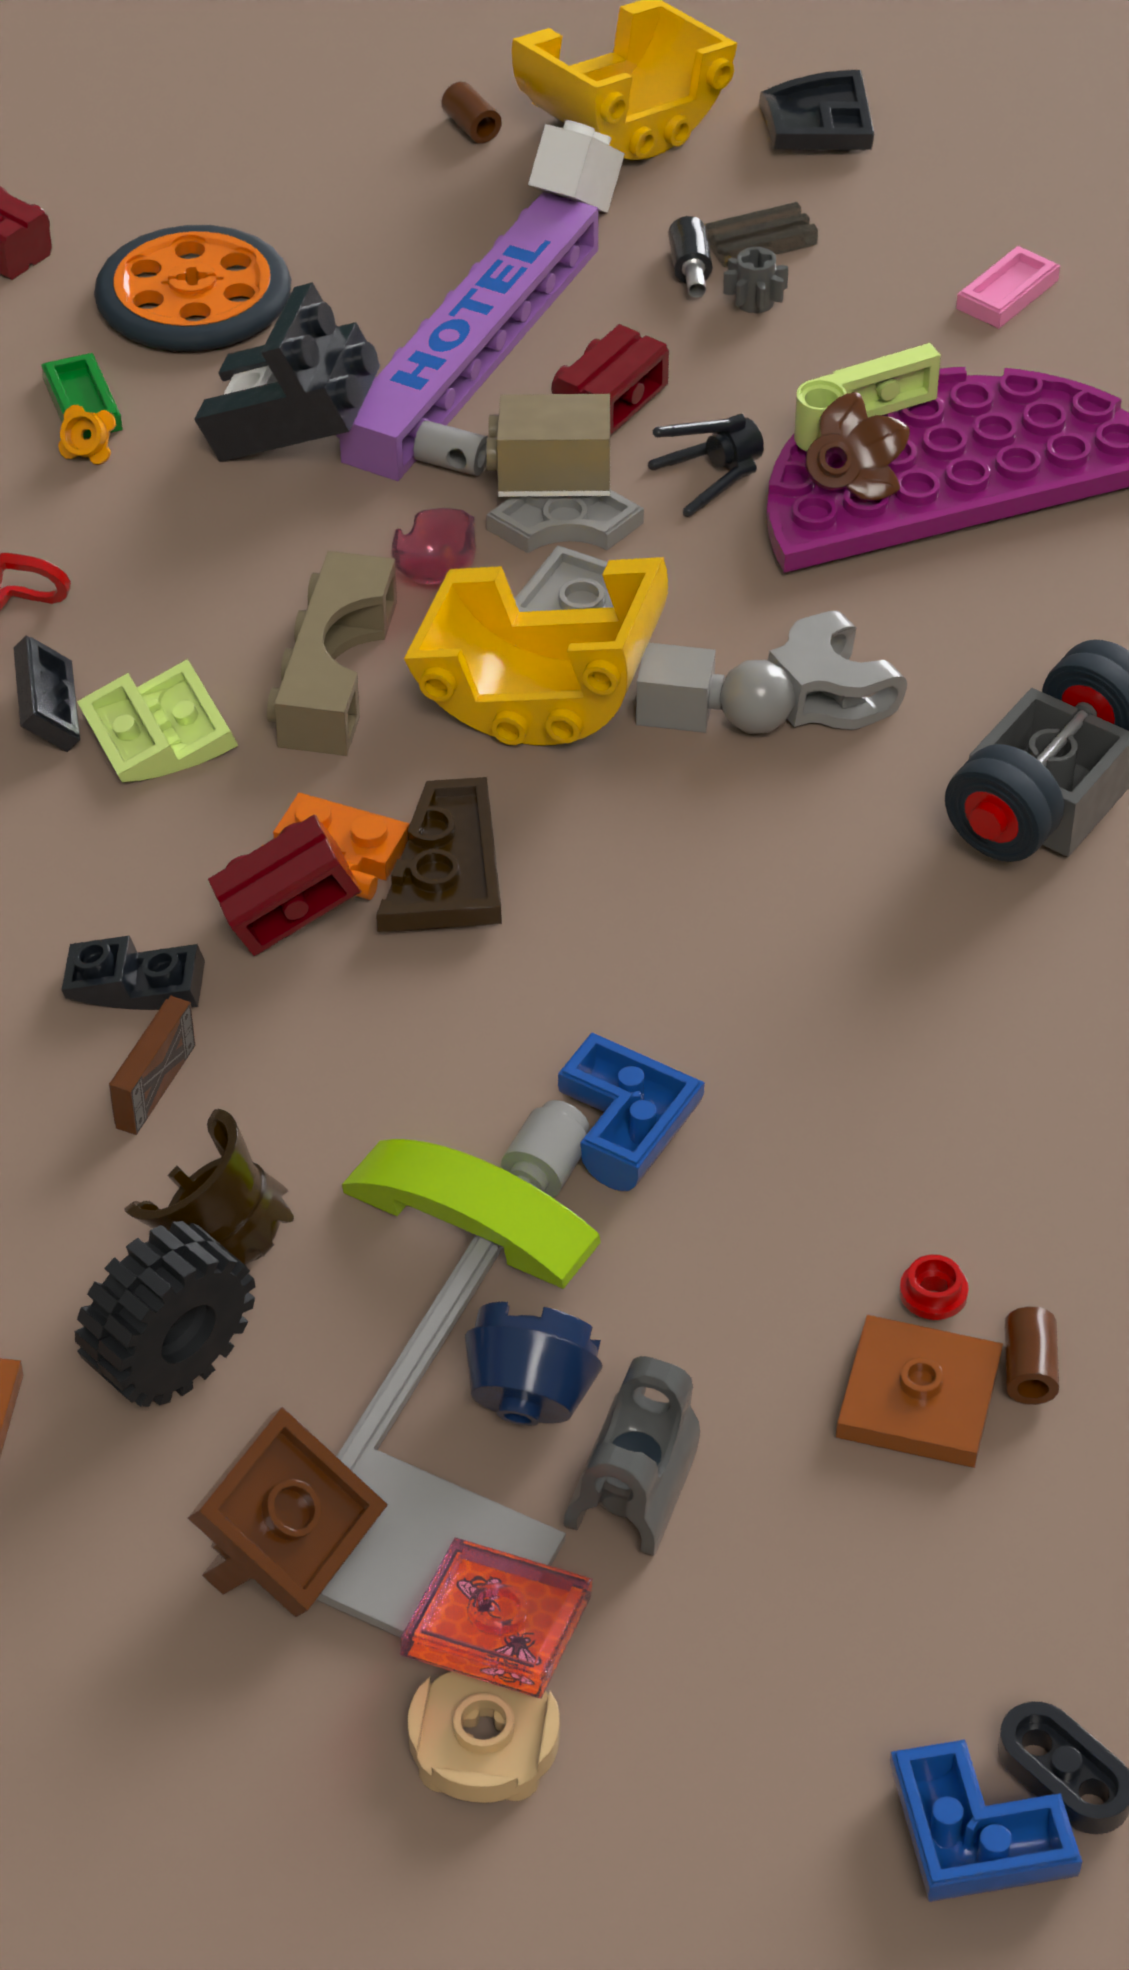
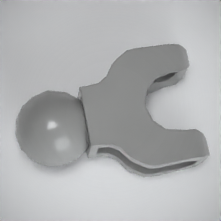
M827 611L797 620L789 631L786 644L769 650L768 661L746 660L730 670L722 684L720 702L721 708L731 725L748 734L769 733L784 724L786 720L794 727L807 723H821L833 728L854 730L893 715L899 709L904 699L907 681L886 660L863 663L849 660L853 651L856 627L841 612Z

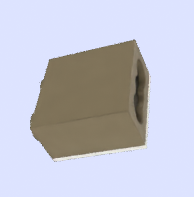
M610 394L500 395L499 415H489V437H487V471H498V497L610 496Z

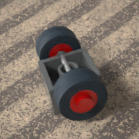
M1096 639L1087 640L1074 646L1049 672L1043 684L1042 692L1031 687L969 754V760L949 781L945 791V807L956 831L974 849L988 857L1005 862H1016L1026 859L1034 854L1041 845L1069 857L1129 789V650L1116 643Z

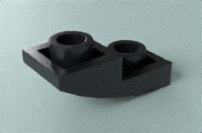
M130 935L73 943L69 947L61 990L66 999L111 1008L159 1010L170 996L191 1002V1008L198 1007L205 959L198 944L137 952Z

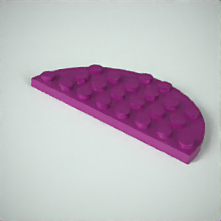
M966 367L940 368L937 399L881 415L898 419L906 424L910 430L905 449L896 460L888 465L899 481L900 490L885 499L865 501L853 495L846 488L827 490L816 485L808 476L805 468L807 451L801 449L795 443L794 434L791 436L775 461L769 480L767 526L774 555L783 572H788L1129 487V412L1121 408L1122 399L1093 386L1059 376L1014 368H1004L1003 376L967 375ZM833 452L825 455L826 463L830 467H843V459L840 455Z

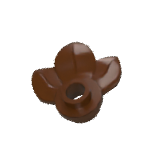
M858 392L848 393L837 398L821 415L819 421L820 437L807 450L805 468L808 476L821 488L827 490L846 488L853 495L865 501H879L895 494L900 490V484L895 473L888 465L896 460L905 449L910 433L909 427L898 419L889 416L875 415L868 418L864 401ZM831 452L837 453L843 459V467H830L826 463L825 455Z

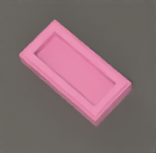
M1017 246L957 294L956 309L999 329L1059 280L1060 265Z

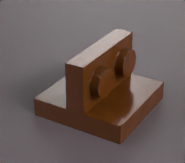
M281 1407L270 1414L190 1514L188 1519L213 1541L211 1547L218 1555L202 1576L220 1593L224 1595L253 1578L293 1616L297 1617L309 1610L388 1504L286 1409Z

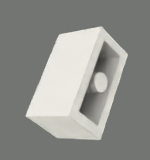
M565 120L563 128L545 124L528 185L540 191L598 207V211L608 213L625 154L609 146L611 137L595 132L593 127L570 120Z

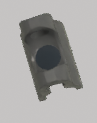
M639 1356L632 1360L564 1516L565 1527L578 1530L587 1509L594 1508L599 1503L601 1507L609 1512L628 1518L637 1527L642 1539L641 1552L652 1556L656 1554L693 1464L700 1438V1424L691 1408L692 1378L685 1370L652 1357ZM646 1387L663 1393L669 1399V1402H657L645 1397Z

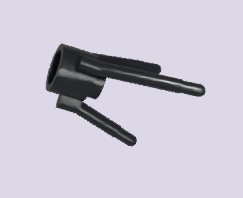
M740 413L721 420L671 424L653 429V435L657 438L705 433L713 434L704 443L650 460L648 462L650 470L671 466L707 454L715 466H724L727 469H731L684 507L683 514L686 517L692 516L699 509L706 506L741 477L757 471L754 461L763 455L764 441L758 426L753 420L748 417L745 418Z

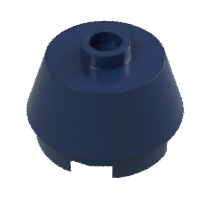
M492 1302L481 1306L478 1310L475 1327L465 1334L472 1398L483 1407L496 1412L501 1419L518 1425L535 1426L538 1423H562L568 1421L602 1370V1363L597 1357L601 1340L590 1339L593 1327L575 1316L548 1307H543L542 1315L538 1317L532 1315H508L510 1308L508 1302Z

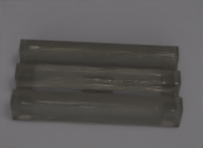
M798 202L705 224L709 247L723 267H728L729 258L737 259L739 252L749 247H763L777 255L818 244V228L815 224L809 225L810 218L806 213L801 214V206Z

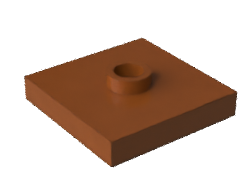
M867 1315L838 1418L836 1438L975 1468L1001 1361L1003 1343Z

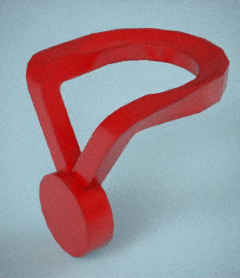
M14 553L0 554V610L13 596L49 604L62 602L67 598L71 581L67 574L58 566L33 556ZM5 569L34 572L48 578L57 589L50 592L37 591L23 586H6L1 589L3 573Z

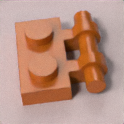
M298 792L273 831L274 838L279 836L280 832L288 825L302 822L315 814L340 847L349 865V869L362 891L356 896L371 900L376 893L378 879L386 881L394 869L397 859L399 860L408 841L410 823Z

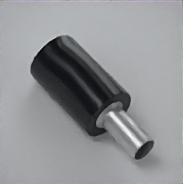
M680 217L670 225L668 231L675 276L681 282L687 284L690 296L698 298L706 293L705 280L711 275L713 269L706 227L696 217Z

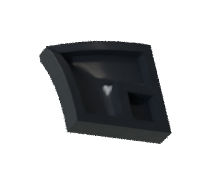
M841 70L807 75L775 85L760 93L759 108L766 118L773 149L872 150L875 134L861 70Z

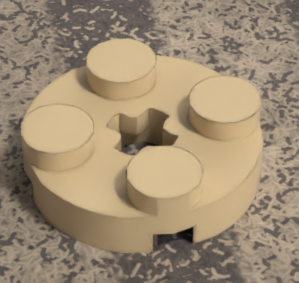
M452 1668L450 1672L439 1676L432 1684L429 1677L417 1689L408 1712L409 1747L411 1755L419 1768V1777L422 1783L432 1791L443 1792L453 1798L469 1802L488 1803L505 1799L521 1801L530 1797L537 1790L539 1779L552 1766L559 1748V1708L551 1691L548 1695L543 1687L538 1696ZM488 1716L494 1718L495 1729L502 1732L491 1739L481 1740L474 1738L470 1733H466L464 1727H476L480 1717Z

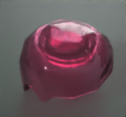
M453 508L428 509L418 512L414 517L413 527L408 534L404 535L399 528L394 532L391 555L395 559V568L411 580L426 585L442 584L449 569L470 568L475 559L477 547L475 517L464 510Z

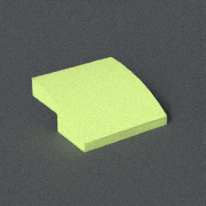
M188 659L136 687L129 673L77 701L122 782L141 781L168 775L202 764L238 746L229 727Z

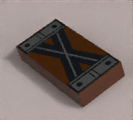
M170 996L168 1000L166 999L109 1083L116 1129L134 1135L138 1134L196 1046L191 1002Z

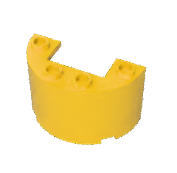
M640 0L620 6L612 53L569 66L559 60L563 36L547 28L513 38L512 66L520 91L529 96L532 104L564 123L565 120H570L595 128V132L611 137L609 146L625 154L624 158L641 160L662 154L674 146H681L687 141L691 132L709 112L721 90L730 83L734 74L733 60L738 43L662 0Z
M664 557L609 560L602 574L613 607L519 612L502 566L449 569L404 660L419 684L420 690L426 697L434 700L440 707L461 722L478 731L496 737L502 743L508 745H557L572 743L597 732L615 716L658 623L668 594V575Z

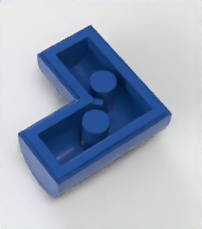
M592 1032L558 1073V1087L561 1093L604 1112L580 1142L581 1158L588 1172L597 1181L618 1191H630L636 1187L699 1105L704 1095L705 1082Z
M965 1739L891 1752L890 1766L929 1902L1066 1879L1079 1875L1082 1859L1061 1793L985 1806Z

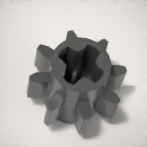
M749 247L739 252L737 259H728V271L724 272L723 294H736L735 303L738 308L748 313H762L770 310L774 305V301L783 302L784 289L788 287V266H776V255L771 250L763 247Z

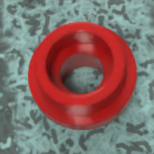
M931 1254L916 1259L907 1268L900 1280L899 1294L904 1306L913 1314L924 1319L943 1320L958 1314L964 1308L968 1299L969 1286L965 1275L955 1261L943 1255Z

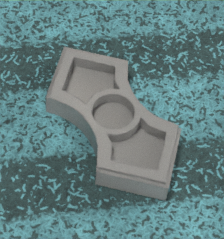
M610 490V496L510 497L486 514L488 531L526 553H530L544 545L566 541L589 543L608 550L644 523V508Z

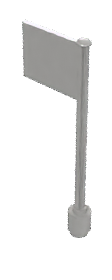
M559 1100L546 1102L543 1107L536 1108L530 1113L502 1157L501 1168L525 1180L552 1198L557 1196L581 1158L580 1142L590 1130L588 1120L581 1111L571 1104ZM477 1235L473 1238L336 1456L388 1505L316 1600L408 1642H411L455 1558L541 1584L566 1539V1533L378 1450L503 1249V1246ZM481 1599L479 1605L476 1607V1609L479 1610L489 1608L485 1606Z

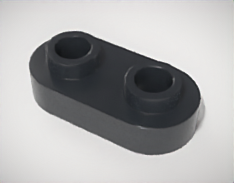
M1039 1701L1026 1702L1017 1705L1006 1714L1001 1724L998 1754L1003 1766L1037 1797L1061 1793L1071 1827L1081 1832L1104 1834L1117 1829L1125 1822L1129 1815V1769L1120 1759L1063 1710L1052 1704ZM1030 1745L1040 1746L1047 1751V1754L1041 1756L1032 1755L1024 1748ZM1084 1795H1095L1101 1798L1104 1804H1091L1082 1800L1081 1797Z

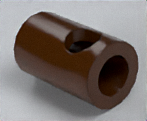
M456 82L443 93L441 99L442 109L476 143H486L496 137L502 126V118L467 82Z
M1027 1306L1018 1308L1007 1315L1004 1324L1007 1393L1010 1398L1019 1403L1028 1405L1043 1404L1054 1399L1059 1393L1056 1318L1050 1311L1040 1307Z

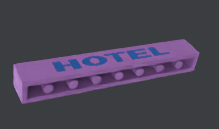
M543 191L529 208L523 209L513 226L504 235H500L497 238L493 248L486 256L471 267L468 276L455 290H451L446 295L441 306L429 319L422 321L415 335L403 348L400 347L396 350L388 365L374 378L350 432L337 435L340 438L341 463L399 481L416 462L414 442L421 424L427 420L447 426L598 251V207Z

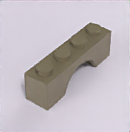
M327 551L320 573H312L308 586L307 611L299 610L296 617L294 630L295 646L293 649L286 648L283 654L281 686L272 687L268 698L267 719L268 722L276 723L278 748L342 756L348 755L360 718L358 674L342 666L335 659L354 646L385 640L397 604L394 558Z

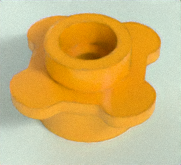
M72 405L64 412V421L60 428L61 440L59 441L58 448L61 455L67 459H74L77 456L87 457L94 464L105 463L111 455L108 447L109 435L116 427V420L113 414L106 410H101L97 414L86 412L79 405ZM85 430L91 431V438L88 440L83 438Z

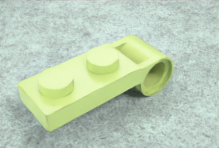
M927 343L833 371V374L804 382L799 386L796 395L795 443L801 449L807 451L810 445L820 437L819 421L823 412L837 398L848 393H860L868 418L875 415H885L937 399L940 353L931 343Z

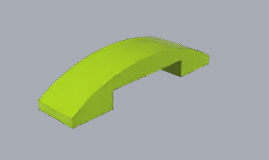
M409 1139L380 1140L342 1183L344 1194L392 1215L398 1216L408 1205L503 1246L507 1265L562 1289L566 1287L601 1243L600 1235L597 1231L545 1192L487 1161L442 1145Z

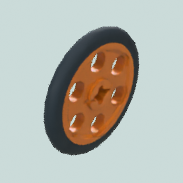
M183 225L164 228L139 236L121 246L106 260L99 271L95 283L94 297L101 315L114 330L126 338L148 347L170 351H202L221 348L246 340L266 329L281 314L290 296L292 279L283 258L271 245L254 235L234 228L215 225ZM185 254L201 255L193 259L180 258V256ZM238 265L247 267L240 271H231L226 269L228 267ZM145 272H152L157 274L155 276L147 278L136 276L138 274ZM237 296H245L250 298L249 300L243 302H233L229 300ZM146 303L159 304L158 307L152 309L138 307ZM194 315L207 317L200 321L185 320V318Z

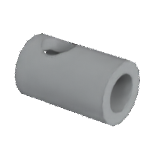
M426 420L421 424L416 434L414 457L418 461L479 476L487 464V436Z

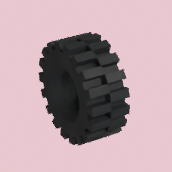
M183 1221L172 1222L169 1231L162 1225L151 1229L149 1241L146 1243L136 1238L126 1246L128 1255L121 1262L114 1257L104 1268L109 1273L103 1283L94 1281L87 1293L93 1299V1302L89 1306L81 1307L77 1320L83 1325L82 1328L75 1331V1342L81 1347L77 1350L80 1357L131 1403L136 1402L141 1407H149L152 1401L156 1402L159 1406L169 1403L173 1391L183 1396L193 1389V1380L200 1375L204 1380L216 1370L212 1365L219 1355L226 1358L235 1347L230 1342L234 1334H243L248 1320L242 1314L252 1310L255 1297L249 1292L256 1286L254 1278L249 1274L250 1270L201 1227L194 1223L188 1226Z

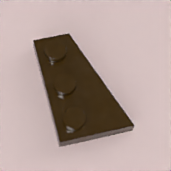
M487 777L426 781L408 829V841L401 860L397 859L392 871L391 887L386 900L382 899L376 914L377 932L502 924L501 898Z

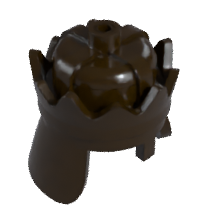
M215 1109L208 1119L207 1128L221 1158L204 1165L190 1177L176 1166L167 1176L179 1189L168 1207L159 1209L151 1201H133L124 1210L131 1217L153 1229L162 1225L169 1231L172 1222L183 1221L188 1226L194 1223L246 1266L251 1261L264 1257L274 1246L272 1241L276 1236L280 1222H293L294 1215L282 1198L288 1192L287 1188L267 1174L258 1164L252 1162L247 1145L234 1117L225 1110Z

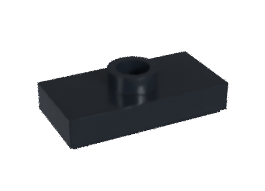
M26 635L13 647L20 726L68 752L80 741L72 660Z

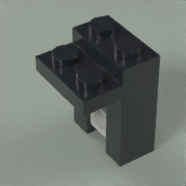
M313 282L293 288L265 345L227 354L218 374L223 382L231 381L223 395L204 399L194 420L219 462L350 432L381 366L374 346L366 340L357 322L342 326L336 325L331 307L322 300Z

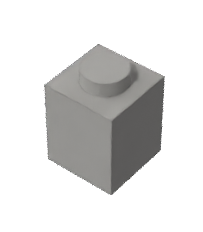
M648 643L641 660L637 678L636 725L706 733L711 709L721 710L720 692L725 680V675L715 674L716 650Z

